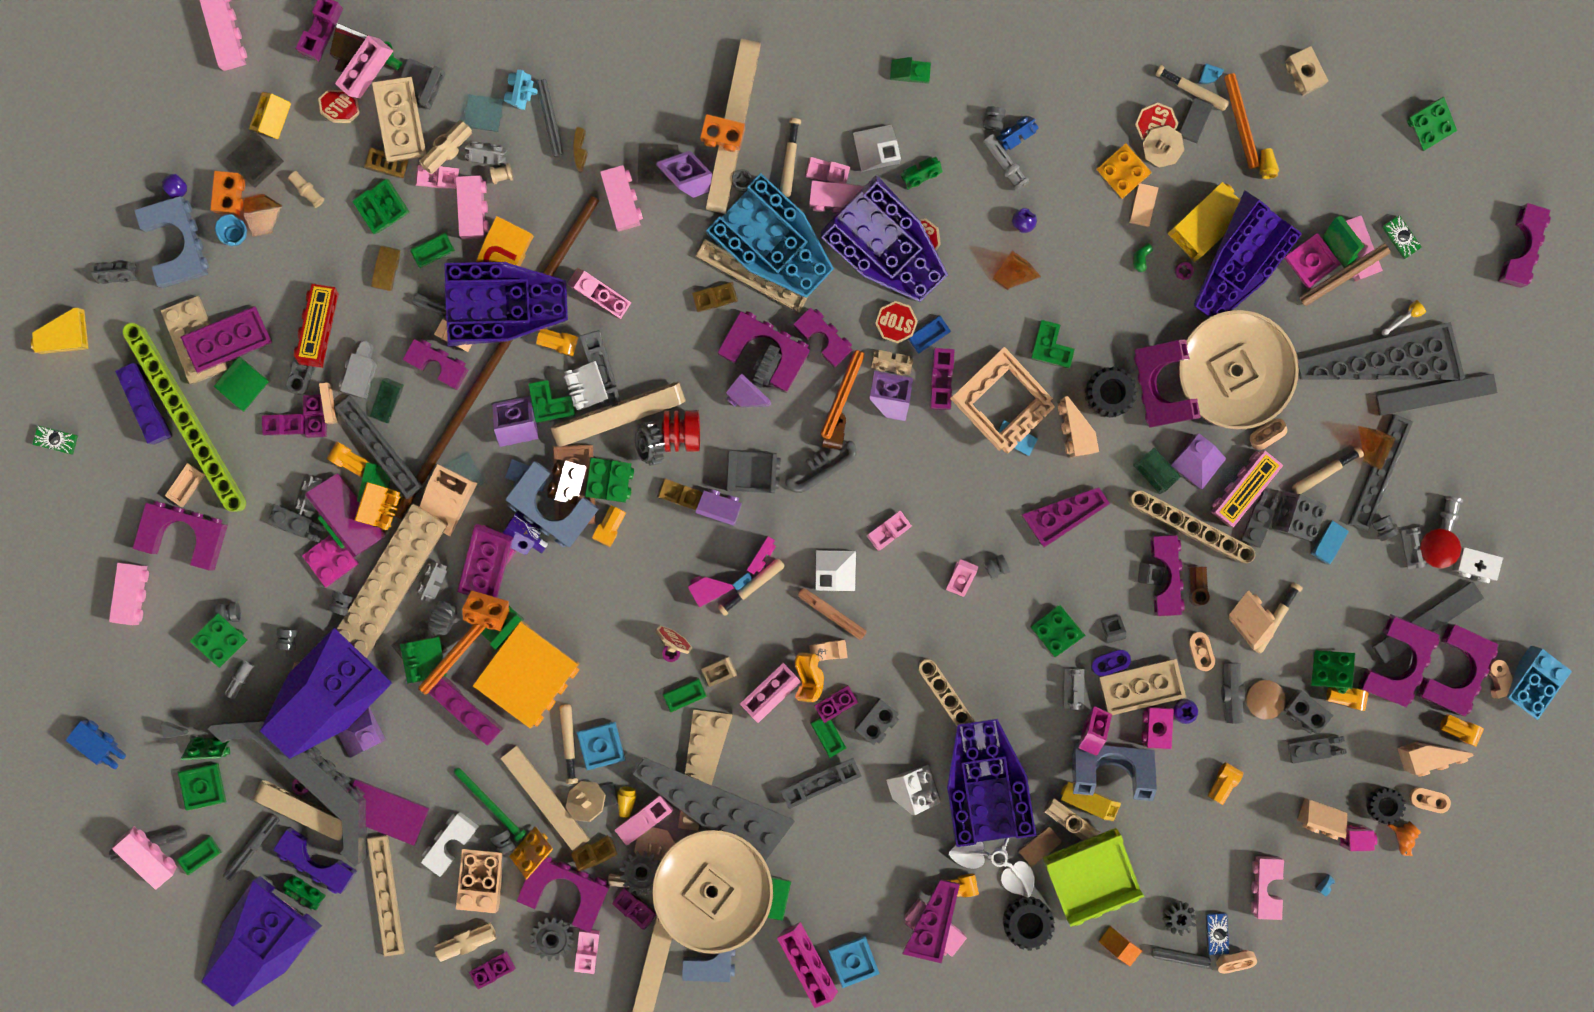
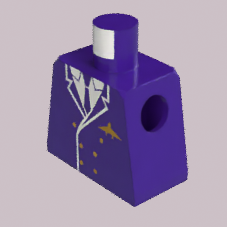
M518 510L506 526L503 534L514 537L512 549L527 555L530 549L534 548L542 554L548 543L539 538L542 532L539 530L541 526L536 522L533 524L523 518L525 514Z

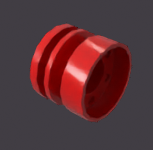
M686 410L684 419H680L679 412L674 411V420H671L670 411L664 412L662 440L665 443V452H671V443L675 444V452H679L680 443L685 444L686 452H700L699 410Z

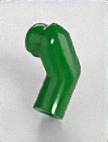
M385 41L384 43L393 50L392 44ZM393 52L385 62L396 70H399L402 66V62L394 57Z
M1146 243L1133 255V266L1138 272H1144L1147 268L1146 256L1153 251L1149 243Z

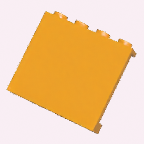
M521 621L474 683L473 687L531 729L534 725L538 727L544 719L542 714L546 709L550 711L556 703L554 700L555 696L558 693L561 695L568 686L565 683L570 677L573 679L580 670L577 668L580 663L575 662L532 630L528 624Z

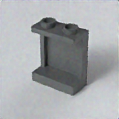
M729 450L727 491L775 493V489H779L780 478L776 477V469L780 470L781 458H777V453Z

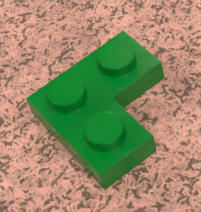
M1045 320L1040 321L1031 359L1070 368L1075 349L1056 344L1060 324Z
M549 380L529 383L536 423L575 416L572 396L552 399Z

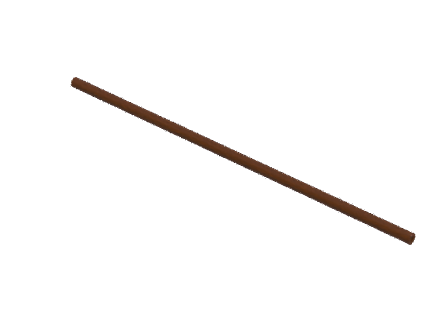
M593 196L589 198L543 274L554 275L599 203L597 198ZM513 340L500 342L417 474L416 478L422 485ZM418 491L409 499H406L405 496L402 498L397 506V510L394 511L397 518L402 519Z

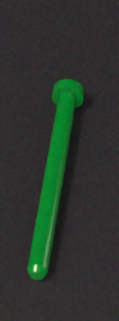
M460 768L455 769L454 774L516 836L514 838L516 842L527 834L524 829L521 831Z

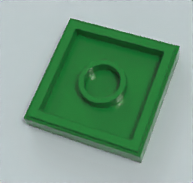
M219 763L178 772L186 811L226 802Z

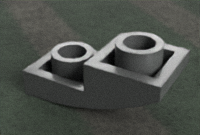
M1197 98L1194 99L1180 131L1183 139L1198 143L1213 104Z

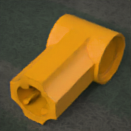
M542 329L538 333L536 344L554 349L561 354L573 356L579 337L563 332L557 333L548 329Z
M336 441L326 459L340 467L343 466L361 477L364 473L366 462H369L351 452L352 450Z
M611 505L602 523L596 528L592 539L610 548L617 536V530L626 512Z
M1329 687L1326 693V701L1365 711L1369 692L1352 688L1347 690L1345 694H1341L1336 687Z
M1446 714L1440 724V730L1458 737L1459 740L1475 747L1484 728L1476 724L1462 721L1449 714Z
M1227 762L1223 763L1217 773V779L1207 796L1223 805L1233 787H1236L1241 781L1244 773Z
M974 873L958 876L957 879L947 880L960 884L957 897L965 898L979 894Z

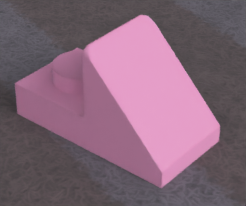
M960 559L955 565L946 590L964 597L979 566Z

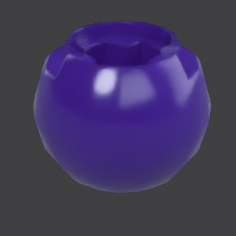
M170 174L162 181L164 191L172 198L183 197L187 192L186 183L177 174Z
M1022 208L1014 213L1012 218L1013 227L1020 230L1021 233L1031 232L1036 227V214L1034 215L1029 209Z
M1183 699L1175 704L1173 714L1178 722L1190 724L1196 720L1199 710L1192 700ZM1183 708H1189L1190 714L1188 716L1183 715Z

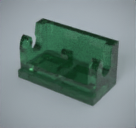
M1155 448L1147 452L1133 465L1159 494L1167 491L1181 477Z

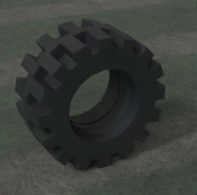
M1386 787L1377 788L1374 792L1370 793V798H1367L1368 804H1366V807L1368 808V813L1380 823L1393 824L1395 821L1398 822L1400 817L1404 816L1403 811H1406V807H1404V804H1406L1405 800L1394 789ZM1385 797L1390 798L1394 804L1392 811L1387 814L1381 813L1378 808L1380 800Z

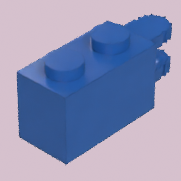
M92 720L80 721L66 741L96 765L106 763L111 768L117 769L119 764L109 755L112 752L118 758L124 760L126 754L117 747L118 744L114 741V737L107 732L103 733L99 730L98 724Z

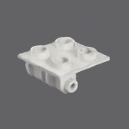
M596 361L573 371L564 372V379H566L567 385H570L568 390H572L569 395H573L571 397L574 404L573 407H576L578 411L608 399Z

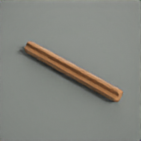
M1382 244L1301 295V302L1305 306L1309 305L1390 254V249L1386 244Z

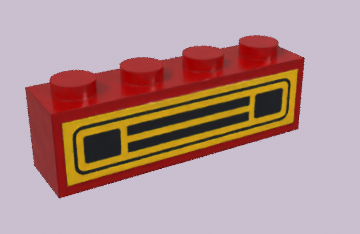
M311 284V289L307 290V307L302 311V320L304 321L302 327H299L298 346L294 348V357L299 365L323 368L339 295L335 287Z

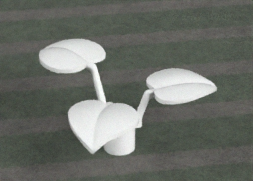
M1005 838L1002 848L994 849L992 854L983 851V842L963 847H956L955 845L949 851V856L956 863L966 868L976 869L981 867L985 862L984 855L988 856L997 867L1009 866L1010 868H1006L1001 876V882L1005 889L1027 898L1031 896L1034 888L1033 870L1024 861H1018L1014 865L1007 862L1008 853L1005 849L1009 838Z

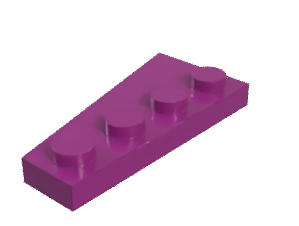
M1098 487L1022 514V517L1044 548L1110 503Z
M939 879L902 952L903 955L942 963L959 891V883Z

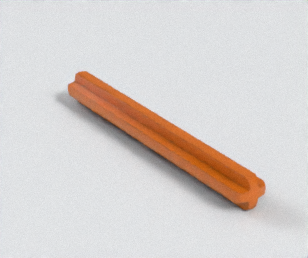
M1230 73L1224 77L1248 167L1249 169H1255L1260 166L1236 75L1235 73Z
M855 350L821 430L823 438L830 439L864 359L862 351Z
M473 624L421 683L418 689L423 694H428L486 627Z

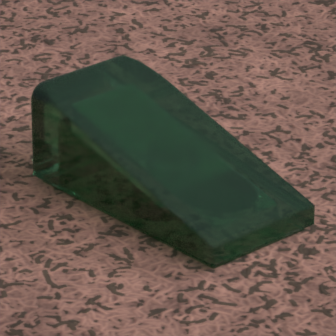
M388 378L383 379L370 417L389 423L404 385Z

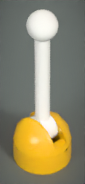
M1415 300L1409 306L1408 314L1388 329H1383L1382 335L1388 336L1390 331L1411 316H1422L1426 313L1425 308L1418 300Z

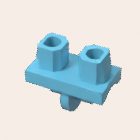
M518 69L517 73H509L507 81L509 85L514 86L513 92L505 93L504 101L520 110H525L526 102L530 101L531 95H537L538 92L537 89L533 88L534 81H531L532 75Z

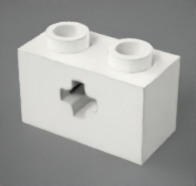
M1461 547L1460 557L1453 566V571L1459 572L1458 576L1470 578L1472 575L1478 577L1477 581L1490 583V580H1498L1503 557ZM1475 563H1477V565H1480L1479 569L1475 567Z

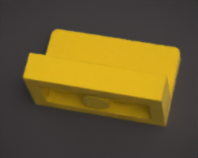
M262 92L249 129L278 139L291 103L274 94Z

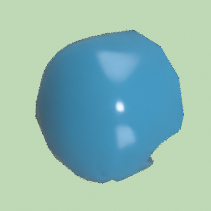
M233 214L221 216L216 221L214 228L218 239L223 244L232 247L240 245L246 239L248 232L243 220L235 217Z

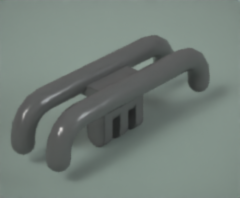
M847 441L848 455L833 465L823 450L820 451L823 460L820 461L817 455L813 456L816 461L815 465H813L810 459L806 460L815 476L800 485L795 484L792 479L788 478L785 481L786 486L795 493H802L849 465L856 456L854 442Z

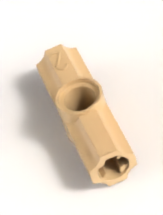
M459 120L446 134L439 135L433 142V148L419 161L423 169L433 174L446 160L453 159L459 152L458 147L472 134L470 127Z
M1052 798L1045 806L1043 812L1084 841L1101 834L1100 831L1055 798ZM1071 818H1077L1076 825L1073 827H1069V820Z
M491 922L473 930H465L454 935L451 939L436 944L434 946L436 956L441 962L459 954H467L477 949L478 946L496 940V932Z

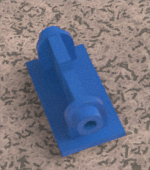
M1024 116L1017 120V124L1013 127H1007L1000 132L1001 135L996 137V139L1004 142L1002 147L1005 151L1011 150L1021 143L1019 135L1026 140L1036 133V130L1039 129L1034 122L1036 119Z

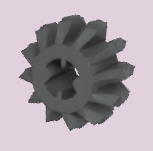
M439 601L434 606L429 617L428 629L438 635L448 634L456 619V606L449 602Z
M1176 901V907L1170 903L1169 907L1171 910H1164V913L1168 916L1162 918L1164 922H1168L1165 928L1167 930L1171 929V933L1174 935L1178 931L1179 935L1183 936L1184 930L1191 933L1188 927H1196L1192 920L1197 919V916L1193 915L1194 908H1188L1189 904L1186 902L1181 905L1180 901ZM1178 915H1181V916H1182V917H1181V918H1182V921H1181V922L1178 921V918H1177Z

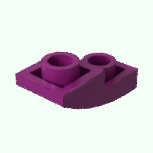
M321 395L303 396L305 436L307 438L327 437Z
M847 685L817 703L814 707L825 723L854 706L858 701Z
M507 951L472 969L469 971V974L477 989H480L514 971L516 968Z

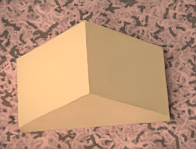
M729 656L701 669L709 687L737 676Z

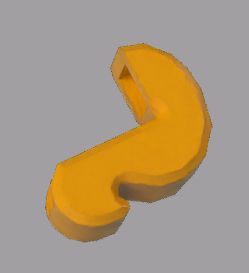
M799 653L795 658V666L802 682L795 695L798 701L816 702L822 693L824 675L818 667L819 658L816 654Z

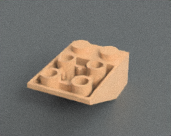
M1068 396L1060 399L1058 412L1059 415H1063L1064 423H1061L1063 435L1066 434L1067 442L1064 443L1066 454H1069L1070 458L1098 453L1099 448L1094 429Z
M437 464L427 484L419 507L446 523L447 527L443 533L451 536L478 483Z
M1247 591L1229 614V620L1250 647L1255 650L1273 637V620L1275 618L1268 609L1264 610L1261 606L1262 601L1256 594L1252 595L1250 591Z
M1419 742L1397 748L1404 771L1418 775V777L1428 775L1430 770L1436 768L1437 770L1449 768L1448 764L1455 762L1456 764L1465 763L1468 761V758L1473 757V753L1460 749Z
M462 849L456 902L457 910L496 913L499 910L502 877L501 852Z

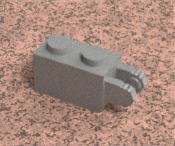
M361 341L356 354L351 353V357L347 358L345 363L347 370L339 383L341 392L364 399L368 398L377 368L375 360L371 359L374 347L370 342Z

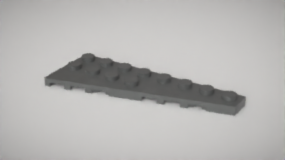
M1451 322L1298 360L1300 380L1465 379Z
M645 757L632 773L708 831H724L743 838L756 848L765 861L795 822L792 818L779 814L776 811L767 809Z

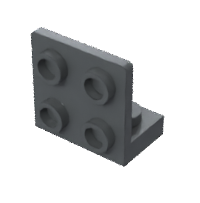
M409 58L400 78L412 77L417 105L430 110L445 77V72L442 68L435 65L432 68Z
M1283 491L1271 529L1290 533L1305 540L1315 542L1326 505L1301 494Z

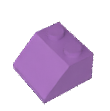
M531 396L492 404L494 431L500 447L539 439Z
M710 488L708 492L704 491L695 513L735 526L742 503L738 502L739 498L728 495L727 498L719 496L721 492Z

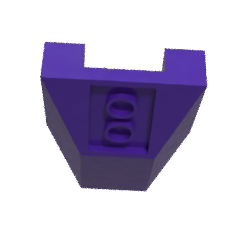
M877 175L821 230V238L865 278L921 302L948 276L921 221Z
M1244 190L1194 306L1210 317L1232 311L1267 281L1302 233L1281 219L1258 198Z
M507 262L444 264L447 346L510 341L568 320L566 280Z
M333 628L288 674L260 732L288 759H291L347 730L392 682L344 636Z
M998 719L958 724L947 785L956 847L976 845L977 842L1011 837L1018 839L1036 836L1027 775Z
M261 876L252 881L222 923L202 983L232 1007L284 974L322 927L309 914L306 913L304 916H301L272 893L276 888Z

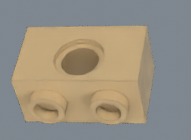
M1312 46L1291 55L1286 60V69L1290 75L1292 74L1295 80V88L1298 92H1301L1302 96L1329 82ZM1301 68H1306L1309 71V76L1303 75Z

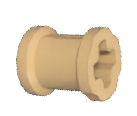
M506 163V166L490 167L494 185L499 181L514 180L510 163Z

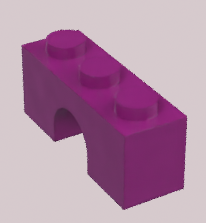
M317 0L312 11L314 14L312 26L307 32L303 31L295 48L300 54L317 62L320 61L343 11L342 6L334 0Z
M810 307L794 323V327L807 340L817 333L825 335L828 339V346L821 352V355L836 368L852 352L850 348L852 344L845 337L841 339L836 334L838 330L831 323L827 325L822 320L824 316L819 310H813Z
M422 338L420 342L414 339L403 360L424 371L428 363L438 361L441 365V373L437 379L458 390L469 369L465 368L466 363L457 358L454 361L449 359V354L440 348L437 351L431 349L432 344Z
M934 348L930 409H951L950 398L952 397L951 383L955 349Z

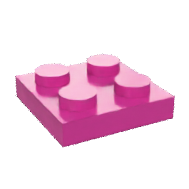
M1318 233L1284 257L1307 289L1341 265Z
M331 535L302 555L325 588L359 564L347 548H340Z
M769 536L767 537L747 571L755 574L756 571L758 573L761 572L766 564L763 561L765 556H771L776 548V545L773 544L775 542L774 539Z

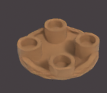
M1262 680L1253 684L1247 690V706L1255 717L1263 720L1272 719L1284 710L1286 704L1285 693L1276 682Z

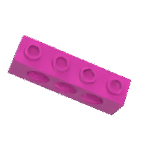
M799 922L784 929L777 939L814 1008L831 1002L838 991L803 925Z

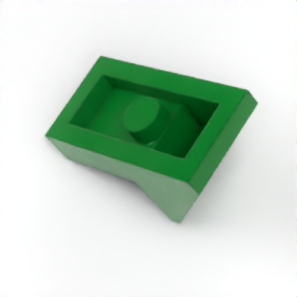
M912 57L893 59L891 62L890 80L929 84L931 62L912 61Z

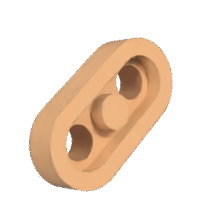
M1273 419L1250 435L1252 447L1262 450L1285 436L1288 431L1285 421Z
M1195 632L1188 639L1194 665L1201 671H1209L1215 665L1210 640L1206 634ZM1200 638L1201 644L1197 646L1195 640ZM1203 657L1207 659V662L1204 665H1202L1200 662L1201 658Z
M1420 787L1413 789L1409 795L1412 805L1436 813L1447 812L1451 805L1447 795ZM1418 794L1422 795V799L1420 801H1417L1416 799ZM1437 799L1441 800V804L1439 806L1436 805Z
M1243 950L1231 955L1224 954L1216 961L1220 973L1248 969L1257 963L1255 953L1249 950Z

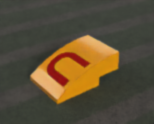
M496 216L476 262H507L521 266L534 236L528 231Z

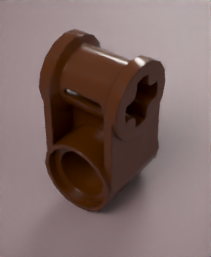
M842 412L840 420H843V423L835 426L830 439H823L822 447L842 450L846 417Z

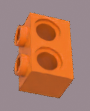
M706 114L700 137L701 141L709 147H716L718 145L723 146V149L729 152L740 151L745 132V123ZM710 128L718 130L716 136H709L707 132ZM733 132L738 135V138L735 141H729L727 135Z
M214 171L211 211L217 214L240 216V210L242 211L243 199H241L242 191L245 190V179H243L242 175L233 172ZM233 179V186L231 188H227V181ZM227 199H231V200H232L231 206L228 207V208H225V206H224L225 201H226Z
M471 590L462 608L463 620L470 624H478L488 629L501 631L509 614V601Z

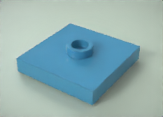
M616 721L577 732L586 770L626 760Z
M866 936L828 949L842 988L880 974Z

